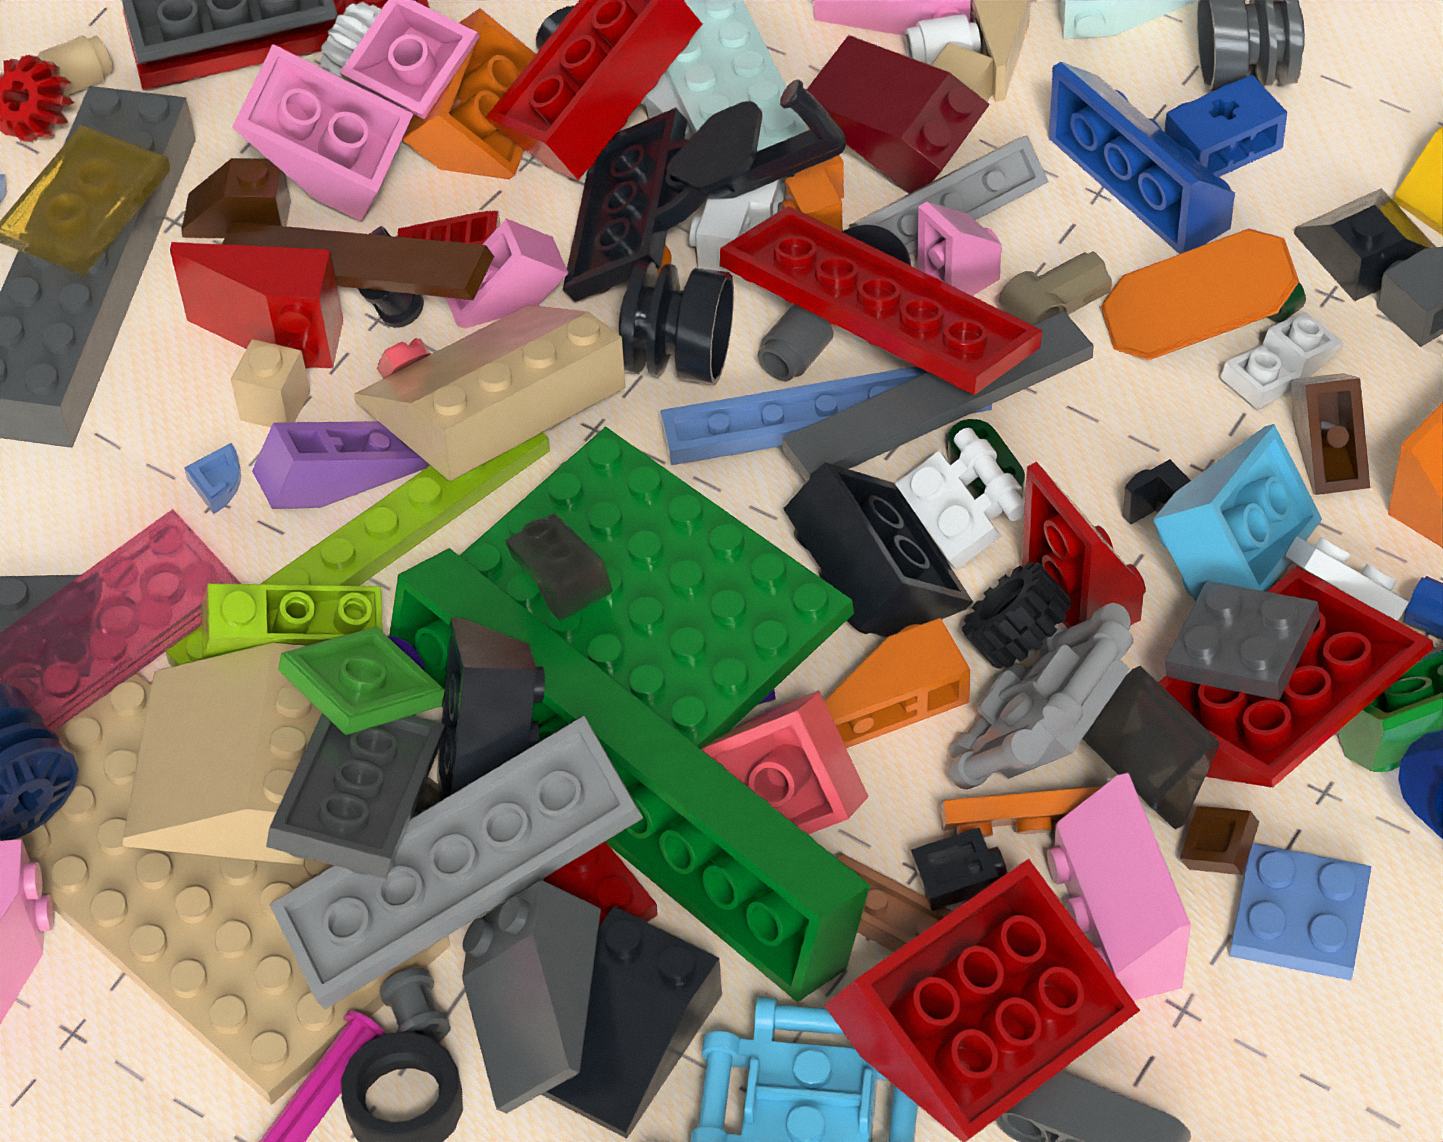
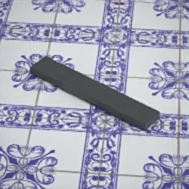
M1063 311L1033 325L1043 330L1041 348L977 394L973 395L965 390H961L928 372L783 437V452L806 482L825 462L850 469L1092 359L1094 345L1067 313Z

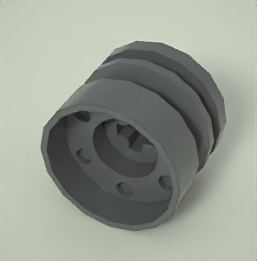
M1198 0V51L1201 72L1208 91L1217 90L1225 84L1234 83L1247 77L1249 65L1252 64L1256 78L1263 86L1273 84L1275 72L1281 85L1298 83L1305 44L1304 20L1299 0H1249V4H1246L1245 0Z

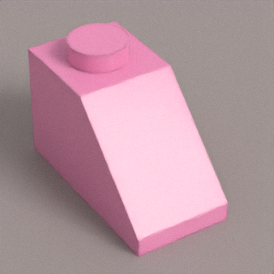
M925 202L918 206L919 270L972 296L1000 280L1002 247L998 237L991 229L983 228L965 212L930 202Z
M506 218L483 243L492 252L494 258L474 300L446 299L457 326L466 329L503 318L527 305L539 306L568 275V271L552 236Z

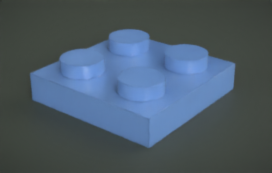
M1253 843L1247 862L1229 956L1352 981L1372 866Z

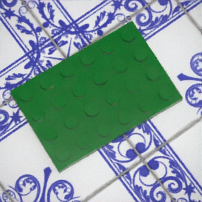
M606 426L459 555L470 565L476 567L505 593L516 599L520 605L546 626L556 631L561 638L586 658L596 663L601 670L631 694L637 696L646 706L672 727L678 729L699 748L729 732L854 614L852 599Z

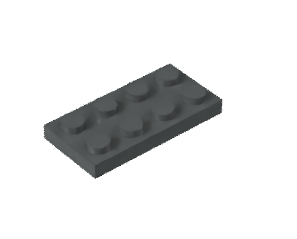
M322 713L271 822L266 847L286 852L296 858L313 859L347 868L357 874L373 875L387 879L440 748L445 724L411 715L345 735Z

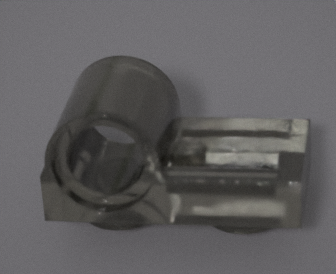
M555 513L546 518L531 521L523 527L522 531L505 540L512 558L536 582L544 601L559 621H563L612 593V586L602 559Z

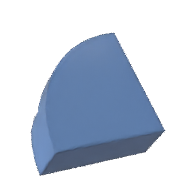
M232 443L184 467L188 482L213 514L220 511L232 500L240 486L241 468L237 452Z

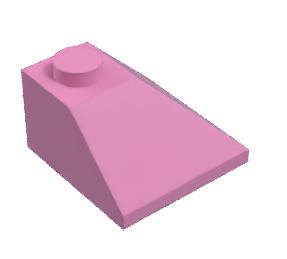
M388 0L339 73L342 78L425 119L473 48L479 35L476 31L416 1Z

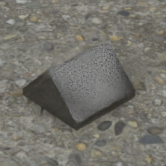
M1141 666L1133 668L1125 676L1082 738L1118 775L1129 773L1137 794L1175 830L1184 825L1220 746V742Z

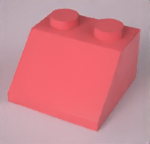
M819 690L768 710L700 748L716 762L722 764L727 771L757 795L764 798L773 808L798 828L808 834L849 819L869 797Z

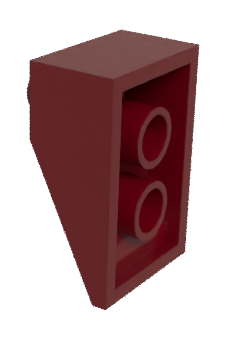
M851 35L845 38L806 89L820 102L846 135V145L909 194L935 180L990 105L950 72Z

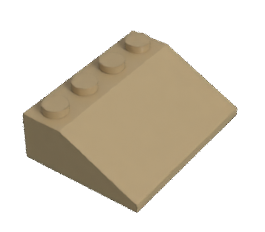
M527 305L354 393L355 402L446 479L452 481L626 388L622 337L590 312Z
M272 642L154 671L124 829L123 847L304 865L305 859L296 858L286 852L266 847L271 822L322 714L278 670L281 653L305 647L304 645Z

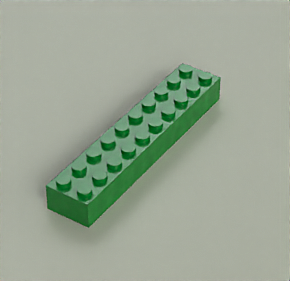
M448 548L398 574L389 636L403 639L415 647L422 657L426 673L443 689L445 688L451 618H464L529 644L535 666H542L544 668V698L542 703L533 702L531 720L538 721L539 742L585 716L643 816V819L606 840L605 842L797 1003L847 969L870 889V884L863 880L853 869L843 864L818 844L808 833L798 828L773 808L764 798L757 795L727 771L722 764L712 759L687 739L678 729L672 727L646 706L637 696L631 694L601 670L596 663L586 658L561 638L556 631L546 626L520 605L516 599L505 593L452 549Z

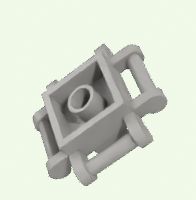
M1110 603L1098 608L1093 613L1092 618L1068 629L1056 628L1057 631L1052 637L1046 636L1041 641L1044 645L1038 649L1040 657L1034 665L1027 668L1021 664L1014 663L1013 666L1008 667L1000 674L977 707L978 712L981 714L969 732L958 735L950 747L949 752L953 760L949 766V774L956 786L966 790L982 785L991 774L1001 771L1010 779L1073 753L1130 670L1120 660L1125 656L1134 640L1129 631L1131 619L1123 606L1117 603Z

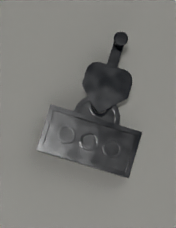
M799 79L792 81L786 87L781 96L780 105L784 109L791 108L795 111L810 130L757 151L763 114L758 105L752 101H744L713 114L690 139H685L688 120L677 108L617 132L598 155L592 167L587 170L567 266L568 275L565 277L563 290L576 302L596 293H604L616 285L629 281L635 264L640 260L654 262L657 269L661 268L667 231L685 221L703 204L705 199L735 198L840 155L846 147L845 133L820 102L803 87V82Z

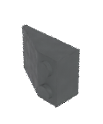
M542 880L518 895L510 897L504 904L482 918L473 921L463 939V950L466 952L462 980L496 1110L505 1114L580 1072L601 908Z

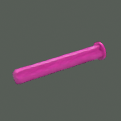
M353 1010L348 1011L344 1016V1020L348 1023L259 1142H305L341 1094V1078L349 1059L365 1043L385 1035L386 1033L383 1029L362 1013Z

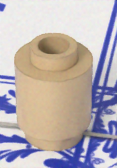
M81 35L38 53V57L41 60L54 62L59 66L58 76L66 77L71 82L64 91V96L103 81L104 75L112 73V63L102 40L97 35L90 38Z

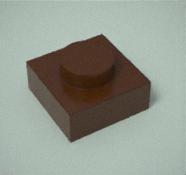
M1197 806L1180 859L1189 870L1243 875L1260 822L1250 810Z

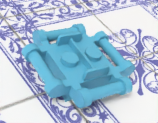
M758 997L753 1040L739 1039L736 1035L725 1031H713L704 1036L701 1055L707 1061L699 1124L697 1128L692 1130L690 1142H872L878 1079H887L861 1058L855 1048L774 1041L775 1030L845 1035L827 1009L777 1005V998ZM731 1067L750 1068L741 1135L727 1134L723 1131ZM895 1085L889 1142H914L918 1105Z

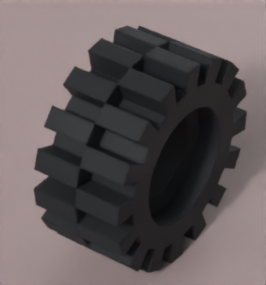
M1029 562L1024 568L1020 565L1013 569L1010 577L1005 574L998 579L999 584L994 589L990 586L983 593L986 597L975 602L972 606L974 612L968 614L964 620L966 624L962 626L963 635L998 669H1001L1003 665L1006 668L1011 667L1016 659L1021 662L1028 658V653L1031 649L1037 651L1044 644L1041 641L1046 636L1052 637L1057 631L1055 625L1064 622L1067 617L1065 612L1071 608L1070 595L1038 562L1036 564Z

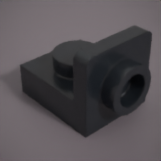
M1171 459L1151 470L1144 469L1138 472L1125 486L1123 517L1129 524H1133L1154 511L1158 514L1173 494L1191 480Z
M980 827L911 849L913 863L931 911L973 898L1008 873L999 847L987 848Z

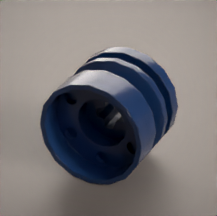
M0 683V841H6L25 836L40 827L65 804L75 787L78 766L74 755L65 745L60 743L57 734L44 725L42 716L26 696L11 684Z

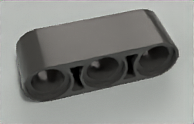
M1062 1070L996 1119L999 1128L1010 1138L1018 1142H1190L1191 1139L1190 1130L1176 1117Z

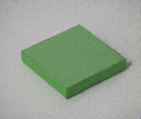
M377 627L281 653L278 668L345 735L441 707L445 692L433 678Z

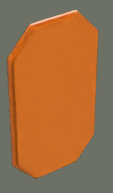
M1248 228L1123 275L1101 305L1114 350L1146 360H1152L1277 314L1298 285L1299 279L1285 238Z

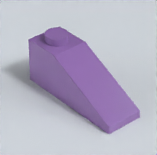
M379 421L283 422L272 424L252 472L272 509L321 508L424 470L430 464Z

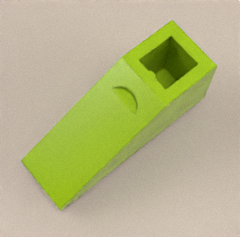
M208 583L201 607L202 660L272 642L309 646L373 627H377L383 632L381 586Z

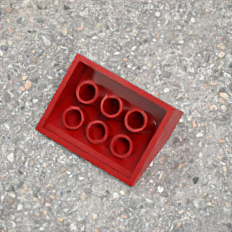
M1296 566L1266 592L1318 601L1320 619L1280 700L1168 678L1166 675L1138 698L1146 748L1190 775L1273 788L1433 649V640Z
M1029 858L859 976L824 1004V1007L860 1057L961 1142L970 1140L1141 1011Z

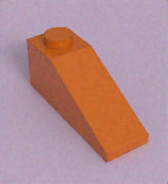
M941 618L922 625L913 624L907 626L897 634L887 637L824 702L847 749L969 703L970 668Z

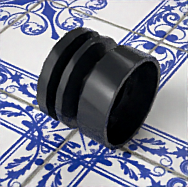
M638 261L631 273L619 316V335L622 337L624 371L626 373L640 374L647 363L648 373L654 377H661L666 370L671 355H675L676 372L680 380L715 385L719 381L725 365L732 329L734 283L730 272L694 268L682 291L680 290L678 269L675 265L665 264L658 276L657 266L654 262Z

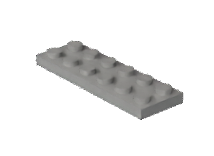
M585 716L411 819L387 879L373 875L357 874L347 868L334 865L269 905L316 1001L326 1009L643 819V816Z

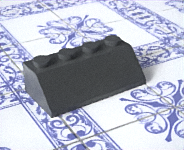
M122 0L138 65L308 27L338 18L333 0Z

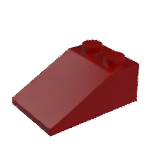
M186 242L171 243L170 253L187 321L247 349L251 339L301 350L305 368L333 369L344 320L330 249Z
M1037 461L1028 465L1026 472L1022 567L1024 568L1029 562L1034 564L1040 563L1070 595V602L1072 604L1070 610L1065 612L1067 614L1063 622L1065 627L1068 629L1092 618L1093 613L1098 608L1110 603L1120 604L1127 610L1131 619V625L1141 621L1143 595L1146 592V587L1140 572L1134 565L1125 564L1113 549L1107 532L1101 526H1094L1081 509Z

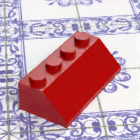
M579 0L485 118L548 168L579 180L586 170L592 167L598 155L617 131L626 124L629 116L648 92L654 89L660 77L679 53L685 50L691 38L703 24L684 0Z

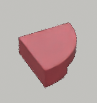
M414 338L409 345L402 341L385 349L378 363L377 370L384 379L431 355L421 339Z

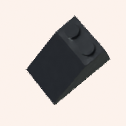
M613 906L599 926L597 933L580 1072L541 1095L627 1139L722 997L720 958Z

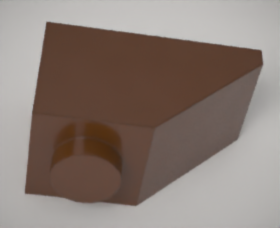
M231 158L188 193L181 228L182 237L225 238L233 221L287 226L291 199L286 174L269 159Z
M1346 373L1291 379L1295 434L1313 494L1320 495L1370 488L1360 378Z

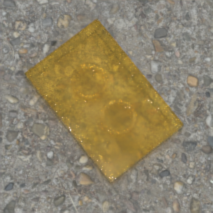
M81 125L0 220V243L85 275L170 172L171 168L168 157Z

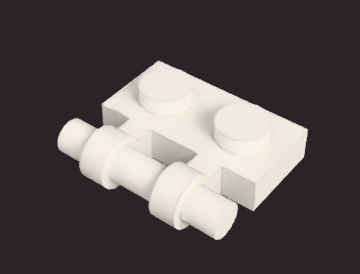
M971 428L962 429L955 435L954 443L961 451L960 458L953 464H950L946 457L938 451L895 483L943 554L957 570L1002 537L991 522L992 519L1004 511L1010 520L1016 521L1024 516L1025 501L1021 497V486L1013 475L1004 473L996 463L997 454L987 440L979 439ZM977 477H980L986 486L985 493L975 499L966 486Z

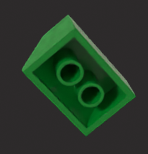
M1443 650L1427 655L1419 660L1339 730L1346 758L1369 771L1386 772L1403 765L1405 758L1423 751H1443Z

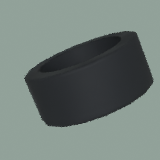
M410 1031L388 1033L365 1043L349 1059L341 1078V1101L346 1120L356 1140L359 1142H444L455 1131L463 1112L462 1087L455 1062L446 1048L433 1038ZM413 1068L428 1072L435 1078L438 1084L439 1097L437 1101L424 1114L409 1121L390 1122L375 1118L370 1114L366 1106V1093L368 1089L381 1076L394 1070Z

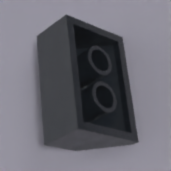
M825 462L783 508L795 527V538L804 548L810 551L820 567L818 570L820 578L852 599L854 614L847 621L857 631L863 634L873 633L889 637L913 624L922 625L938 618L945 619L966 610L973 603V600L895 483Z
M451 618L441 721L442 724H445L439 748L437 782L442 801L539 743L538 721L531 720L533 702L542 703L544 698V668L542 666H535L529 644L464 618Z

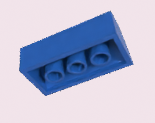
M1061 61L1053 66L1049 140L1179 254L1203 246L1231 229L1235 192L1231 190L1224 179L1212 174L1197 161L1190 150L1182 148L1162 131L1155 120L1147 118L1128 101L1121 91L1114 90L1098 75Z

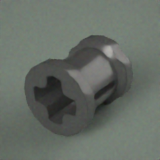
M410 968L392 975L381 985L379 995L382 1002L386 1006L391 1007L399 1027L396 1033L410 1031L431 1037L435 1041L440 1042L450 1032L451 1027L446 1014L439 1011L431 992L434 987V980L427 969Z

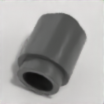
M792 304L761 340V349L758 352V360L768 374L781 381H789L793 377L801 376L832 341L834 332L831 323L796 304Z

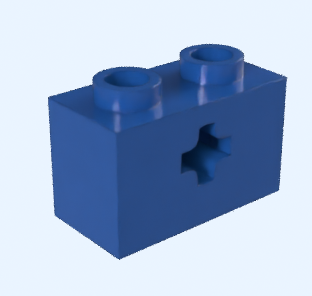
M1250 75L1234 83L1225 84L1216 91L1189 103H1182L1173 110L1166 112L1164 132L1182 148L1190 150L1197 161L1216 177H1221L1283 149L1288 112L1253 75Z

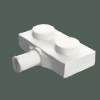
M1296 536L1285 555L1287 558L1330 585L1343 590L1397 621L1399 620L1409 602L1391 591L1397 582L1396 580L1369 564L1365 565L1361 573L1349 567L1345 563L1351 554L1322 537L1313 546Z

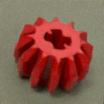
M25 55L21 56L20 60L12 58L3 60L4 73L0 72V131L5 135L17 137L20 141L25 142L37 141L38 137L45 139L55 137L54 124L63 125L69 123L62 113L63 107L75 103L70 97L64 96V91L71 82L66 77L58 76L60 67L54 62L41 60L38 56Z

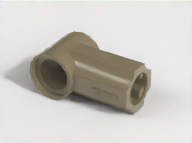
M1094 251L1088 254L1083 252L1040 276H1037L1033 271L1019 273L1002 289L999 296V305L1006 313L1034 325L1063 311L1069 315L1111 292L1112 279L1106 270L1105 262Z

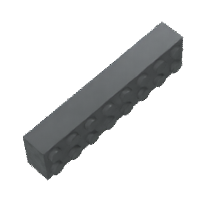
M96 86L88 87L0 291V438L73 448L196 141L186 97Z

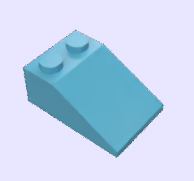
M1275 424L1263 427L1176 491L1154 517L1153 521L1157 527L1161 543L1169 550L1182 575L1185 590L1196 602L1206 581L1268 591L1292 561L1285 555L1296 536L1307 541L1322 521V517Z

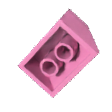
M1129 773L1117 775L1056 823L1054 848L1048 849L1047 858L1054 882L1057 885L1064 883L1070 899L1066 901L1067 911L1131 998L1138 1000L1182 988L1191 924Z

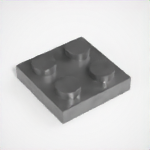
M1206 581L1164 660L1167 677L1280 700L1320 619L1318 601Z

